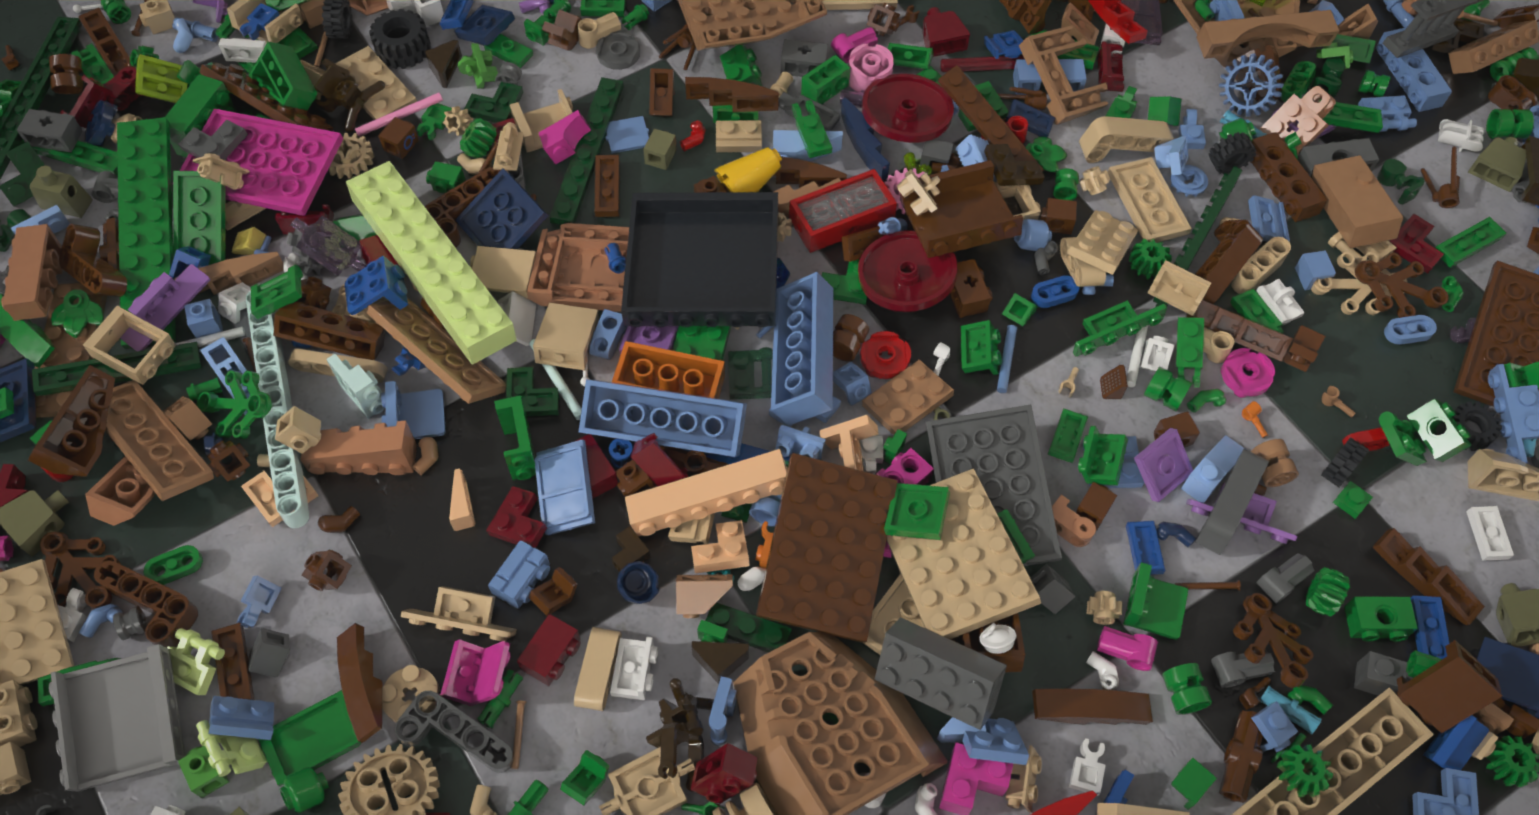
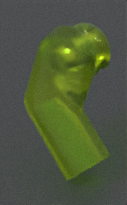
M914 153L904 155L903 158L908 171L915 168L917 174L925 172L930 175L932 173L929 165H917Z

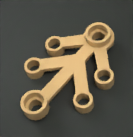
M1350 252L1342 253L1337 258V264L1341 268L1348 270L1356 278L1355 267L1357 264L1355 263L1354 255ZM1369 252L1361 258V262L1367 261V257L1376 263L1379 262V257L1374 252ZM1343 257H1346L1349 263H1345ZM1386 269L1381 271L1382 273L1387 274L1389 276L1394 274L1390 273ZM1357 278L1318 279L1311 287L1312 292L1316 295H1324L1331 289H1359L1351 298L1341 304L1342 312L1347 315L1356 312L1359 309V304L1372 291L1369 285L1361 283ZM1321 280H1323L1327 286H1323L1321 284ZM1380 283L1385 294L1391 297L1392 295L1387 286ZM1376 299L1370 300L1365 305V310L1370 315H1376L1380 312L1374 310L1371 304H1375ZM1347 303L1353 306V310L1347 307Z

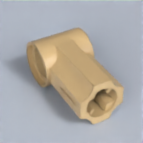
M612 12L596 20L591 18L580 20L578 23L580 46L587 49L594 48L599 39L621 30L618 16Z
M1204 327L1203 352L1206 353L1207 358L1211 362L1224 363L1231 353L1234 338L1227 332H1214Z

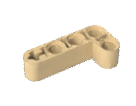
M1104 116L1095 119L1080 138L1079 144L1088 163H1096L1101 161L1111 149L1155 152L1154 148L1157 145L1174 140V137L1167 122Z

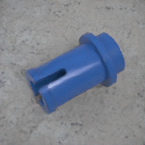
M610 243L607 245L608 248L605 247L604 249L609 260V268L617 274L623 273L625 271L626 258L622 255L617 243Z

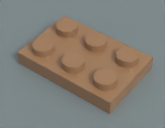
M918 360L863 399L862 407L891 434L895 435L897 429L905 432L953 397L954 389L921 360Z

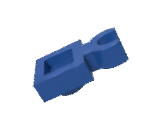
M260 3L247 17L249 23L243 24L239 30L244 37L249 34L251 40H256L260 35L259 32L261 30L266 31L265 26L280 14L277 10Z

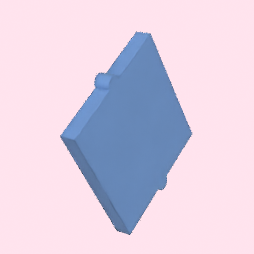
M639 116L610 122L606 132L607 136H605L606 141L609 142L611 154L644 148L649 139V129L646 128L644 117Z

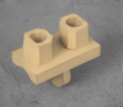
M912 169L905 173L906 178L897 185V189L904 198L913 191H916L919 195V198L910 204L917 216L928 210L932 213L937 209V204L928 191L930 190L934 196L938 195L940 191L936 185L940 182L938 176L930 178L927 173H924L920 176L925 183L922 184Z

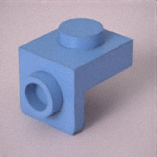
M1277 701L1269 704L1251 718L1266 739V742L1260 745L1263 752L1273 748L1278 752L1291 744L1289 738L1298 732Z

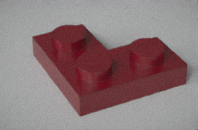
M1413 214L1400 228L1397 239L1389 241L1396 247L1394 253H1397L1410 263L1414 261L1420 262L1424 267V272L1427 274L1444 255V253L1423 241L1435 226L1416 214Z
M512 486L486 530L488 534L516 545L519 541H523L536 548L547 529L543 522L528 518L538 497L533 492Z

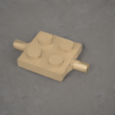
M661 747L610 772L608 776L614 787L615 798L599 805L602 815H609L618 809H621L625 815H664L685 804L688 801L681 788L680 777L695 770L691 759L689 758L677 765V774L674 778L668 776L667 779H663L658 775Z

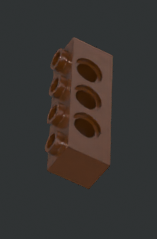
M1273 132L1252 139L1257 152L1256 157H1253L1254 160L1250 163L1253 164L1260 177L1267 183L1273 195L1280 202H1283L1286 213L1291 216L1295 223L1319 215L1327 202V198L1278 133Z
M294 302L279 308L275 313L273 336L356 358L375 360L384 347L385 329L377 323Z

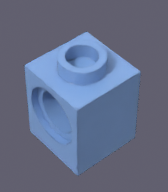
M210 299L184 305L187 325L196 338L223 331L220 314Z

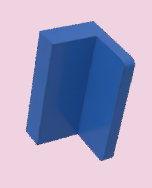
M1471 715L1445 732H1439L1423 755L1443 769L1462 770L1489 732V729Z

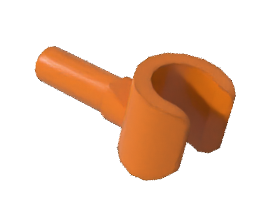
M1252 401L1242 410V417L1247 421H1252L1261 437L1264 438L1268 434L1257 417L1262 412V408L1257 402Z

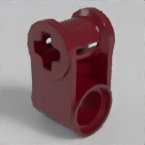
M133 67L121 69L117 75L103 84L111 90L106 102L117 105V111L126 110L130 104L142 96L141 94H136L137 70Z

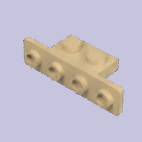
M444 586L438 588L434 613L417 609H406L401 612V617L409 618V623L426 625V622L435 623V628L453 630V627L463 629V634L479 636L481 632L490 634V639L497 641H507V638L516 635L517 631L514 628L491 624L496 596Z

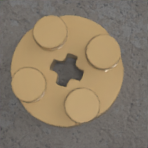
M407 665L393 673L386 680L382 687V708L392 721L397 723L398 719L412 703L411 700L406 702L403 700L406 697L405 693L407 691L417 690L415 696L423 691H433L439 695L440 686L429 671L418 668L415 665ZM434 700L425 701L421 706V711L424 713L432 712L435 710L437 702Z

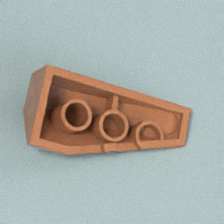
M125 456L85 495L90 516L114 526L135 517L152 500L155 492Z

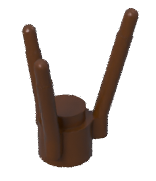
M687 24L663 41L666 45L676 39L659 55V58L662 59L678 44L683 48L691 46L683 68L685 71L688 70L696 49Z
M1010 87V91L1026 95L998 94L1000 98L1025 100L1026 105L1038 110L1046 109L1047 95L1042 90Z
M1454 146L1452 147L1451 184L1442 185L1437 192L1425 168L1421 169L1423 178L1432 194L1433 202H1439V206L1442 208H1453L1460 203V176H1457V147Z

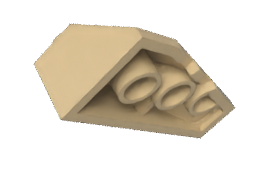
M1479 449L1468 460V488L1539 501V469L1508 454L1495 452L1491 449Z

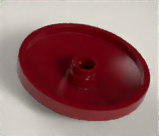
M891 74L885 78L875 80L867 87L862 100V113L869 126L879 134L900 142L919 143L933 140L946 132L952 122L954 104L952 98L943 87L928 78L914 74Z
M915 231L894 232L875 240L863 252L858 264L859 283L865 295L881 307L902 312L923 310L941 302L952 291L957 280V260L953 252L928 258Z

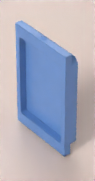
M585 440L537 452L535 469L541 522L547 527L545 534L551 535L595 523Z

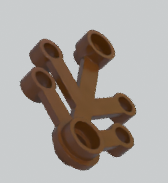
M1391 253L1377 263L1371 260L1362 261L1355 267L1356 278L1361 283L1369 285L1377 298L1375 300V307L1380 312H1385L1393 306L1392 298L1385 294L1380 283L1387 286L1399 306L1397 310L1399 318L1415 316L1416 314L1414 306L1409 304L1403 292L1424 300L1425 305L1430 308H1439L1448 301V293L1442 287L1437 286L1428 291L1403 281L1409 277L1416 278L1424 272L1423 265L1418 261L1412 262L1405 269L1390 276L1382 273L1381 271L1387 268L1395 269L1402 263V259L1397 253Z
M62 532L47 533L42 538L40 546L42 553L46 556L45 563L53 590L57 586L56 593L54 594L57 605L66 608V600L73 577L86 592L85 602L89 607L96 609L111 604L112 594L103 586H97L83 569H96L100 563L105 561H114L121 565L120 561L114 555H106L105 557H73L69 552L87 550L91 555L98 556L105 551V543L98 537L69 539ZM99 543L97 548L92 549L95 544ZM58 559L63 563L59 582L53 576ZM65 597L64 602L61 603V604H58L59 600H60L61 598ZM104 597V599L100 603H98V600Z
M1254 593L1247 596L1243 601L1247 614L1234 627L1233 633L1241 640H1248L1254 632L1252 626L1256 620H1258L1262 630L1255 642L1250 644L1244 652L1245 657L1252 663H1259L1265 656L1264 650L1269 643L1282 667L1281 681L1283 684L1290 688L1301 686L1308 678V672L1303 665L1308 664L1314 655L1310 648L1296 642L1297 638L1301 635L1300 628L1271 611L1272 603L1263 594ZM1272 623L1281 628L1282 630L1279 631L1278 629L1273 627ZM1284 646L1293 652L1295 661H1291Z

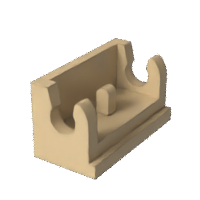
M1165 260L1148 294L1193 316L1211 282Z

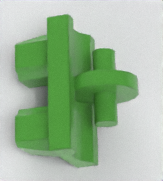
M472 43V55L469 57L463 56L458 62V69L462 74L473 75L477 89H484L485 82H495L498 71L496 66H491L493 61L491 51H482L479 44Z

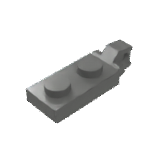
M783 92L779 97V107L788 115L794 117L792 104L798 103L802 117L808 116L805 105L806 101L811 99L803 95L793 97ZM812 100L825 131H832L840 120V114Z

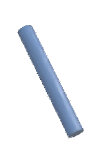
M1014 325L1007 326L997 386L999 393H1006L1008 388L1017 327Z

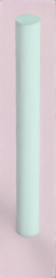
M535 339L531 340L529 343L532 350ZM542 364L576 420H580L582 408L556 367Z

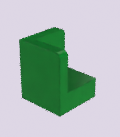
M1171 96L1150 97L1148 120L1164 121L1168 125L1179 126L1182 99Z
M1192 757L1178 772L1171 785L1188 800L1184 807L1189 810L1200 800L1217 778Z

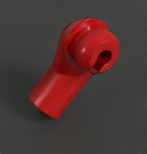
M701 121L692 122L690 125L692 129L691 135L680 141L683 151H687L703 142L706 130Z

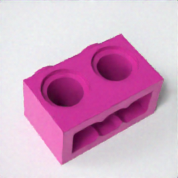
M910 448L904 454L902 452L899 453L892 460L890 467L886 470L884 468L879 470L876 475L898 480L897 483L926 485L931 481L934 468ZM906 468H911V469L915 470L916 472H914V473H909V472H907L905 469H906Z

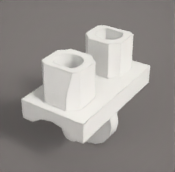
M1280 279L1268 285L1259 286L1256 290L1283 325L1302 317L1305 313L1293 298L1295 290L1292 287H1285Z

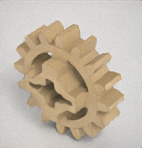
M345 133L343 141L328 169L330 175L333 176L337 173L339 179L344 175L351 179L352 174L358 176L361 170L367 172V165H373L372 158L375 157L370 142H367L364 136L358 138L357 133H354L352 137Z

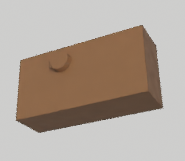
M1360 155L1314 165L1312 180L1327 198L1323 208L1350 249L1397 239L1403 216Z

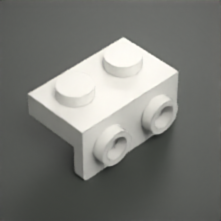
M646 637V641L620 638L610 690L611 696L645 700L646 692L652 691L654 675L650 674L651 663L656 664L658 647L654 646L653 637Z

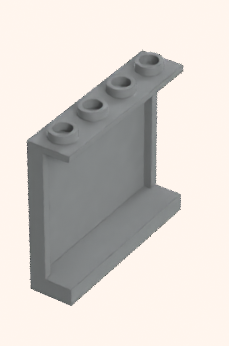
M158 644L147 647V652L73 672L65 674L56 671L51 672L52 682L49 683V692L55 704L52 719L58 729L59 739L56 741V750L61 757L62 769L59 776L65 790L79 792L178 765V760L185 757L169 648Z

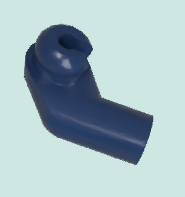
M1163 521L1158 524L1159 527L1156 529L1158 538L1162 541L1171 535L1187 548L1197 539L1178 523Z

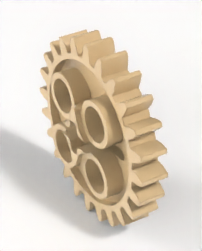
M402 744L397 747L396 751H392L391 746L387 745L384 753L375 748V756L370 757L364 754L365 762L363 764L354 762L353 765L356 771H346L345 774L348 781L340 783L343 792L339 793L338 796L341 801L340 808L344 815H426L424 809H434L432 799L439 797L437 788L440 787L436 767L433 766L431 758L426 759L423 751L416 754L413 746L405 752ZM383 770L387 771L398 804L397 811L392 809L381 775Z

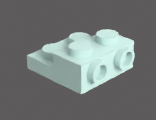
M336 354L326 359L339 385L368 419L384 410L381 401V393L383 392L377 386L378 381L369 370L365 372L359 364L353 368L346 359L341 361Z

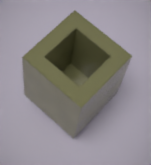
M654 129L643 149L645 164L667 170L677 150L676 135Z

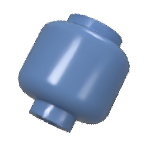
M1024 219L1022 233L1019 236H1015L1014 240L1023 250L1037 251L1039 248H1045L1047 243L1051 241L1052 232L1045 221Z

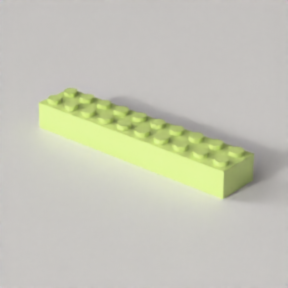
M390 161L346 181L354 204L472 365L517 341L512 321Z

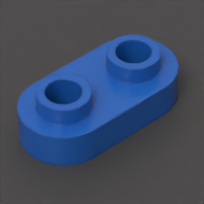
M1071 276L1057 277L1036 284L1032 290L1031 300L1038 307L1048 308L1075 299L1079 287H1077Z

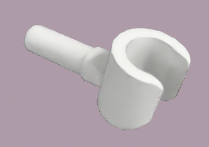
M942 342L937 345L933 353L939 358L934 369V373L938 376L944 362L950 357V347Z

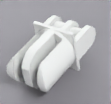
M1443 119L1440 122L1438 142L1458 146L1459 152L1462 149L1471 151L1483 149L1482 142L1485 130L1482 127L1472 125V120L1468 124Z

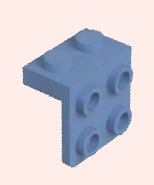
M396 381L385 382V392L381 393L383 408H386V415H382V423H386L387 427L396 426L397 421L406 420L414 439L437 437L445 434L444 394L441 389L401 394Z

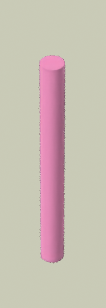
M440 92L355 128V131L361 137L388 125L394 117L402 119L443 101Z

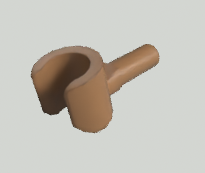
M1329 386L1327 393L1324 392L1322 395V403L1326 406L1335 405L1352 418L1356 413L1338 399L1339 389Z

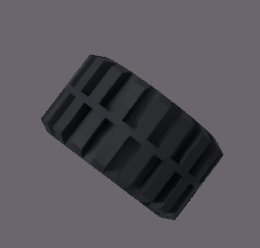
M399 9V11L390 10L389 13L381 14V17H377L374 20L375 23L371 24L369 34L375 53L387 67L407 69L408 66L414 67L416 63L423 62V58H427L425 51L431 49V42L425 22L418 13L414 14L413 11H405L404 9Z

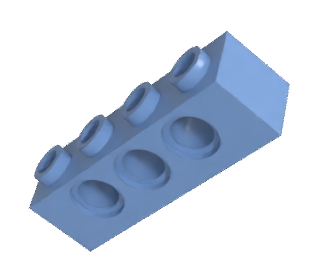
M1406 28L1384 32L1376 46V50L1417 111L1421 112L1442 107L1452 90L1425 51L1421 49L1396 58L1382 43L1387 36L1404 31Z

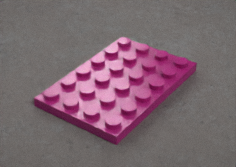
M213 109L202 132L212 136L226 120H229L244 128L248 133L225 161L238 163L240 167L250 172L242 175L244 185L241 189L234 190L226 186V200L305 216L343 141L342 135L338 132ZM188 154L180 171H197L200 164L193 162V159L196 157Z

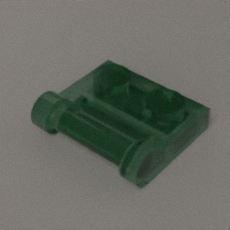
M763 347L759 350L728 351L730 400L771 398V360L773 359V349ZM754 362H761V387H755Z

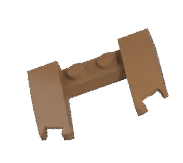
M1072 26L1028 36L1019 45L1027 65H1035L1051 99L1047 107L1051 116L1055 117L1054 122L1056 125L1082 117L1108 105V102H1101L1100 92L1107 90L1106 83L1073 92L1057 56L1087 44L1084 38L1076 42L1068 34L1073 28Z

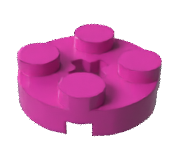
M1240 348L1232 351L1220 369L1225 384L1240 398L1258 396L1265 393L1271 386L1275 375V368L1271 360L1260 352L1258 354L1250 352L1251 349ZM1245 368L1247 371H1252L1253 374L1251 376H1248L1243 372V369Z

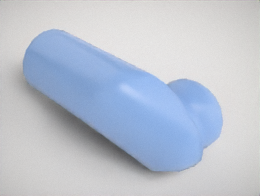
M180 18L174 21L178 34L174 40L173 48L177 53L187 51L193 40V35L185 19Z

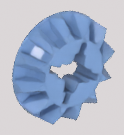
M1185 165L1182 174H1171L1170 176L1171 187L1176 188L1177 193H1185L1186 197L1190 194L1196 197L1199 193H1204L1208 186L1207 175L1200 168L1193 165ZM1193 178L1192 183L1185 184L1184 181H1188Z

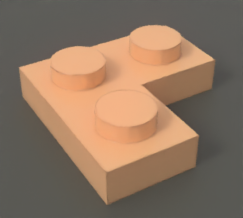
M265 471L241 486L271 527L283 521L276 509L272 480ZM304 477L307 502L309 503L318 497V494Z
M742 520L716 523L718 543L691 546L695 573L750 566Z

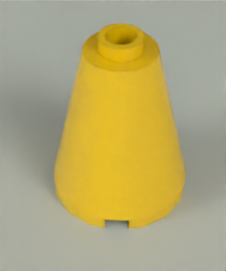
M766 147L719 166L714 171L718 173L716 175L720 183H724L728 192H759L779 170L782 158L775 148L771 150L769 147Z

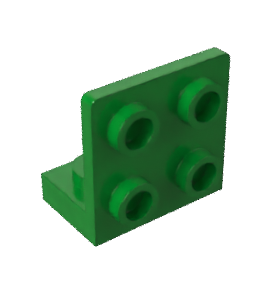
M1141 562L1132 577L1123 624L1178 640L1182 629L1188 589L1154 579V576H1150L1152 565Z

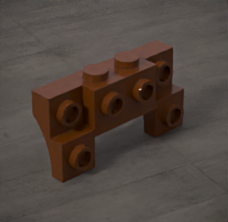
M1052 0L999 1L1007 9L1008 15L1014 20H1020L1028 34L1033 35L1041 32L1044 28L1045 14Z

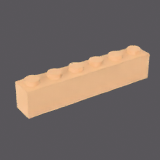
M774 450L626 496L625 501L631 527L638 537L642 535L648 536L655 533V531L668 527L674 528L681 525V523L694 519L700 520L716 512L729 511L733 507L745 503L751 504L771 495H781L787 473L786 463L781 450Z

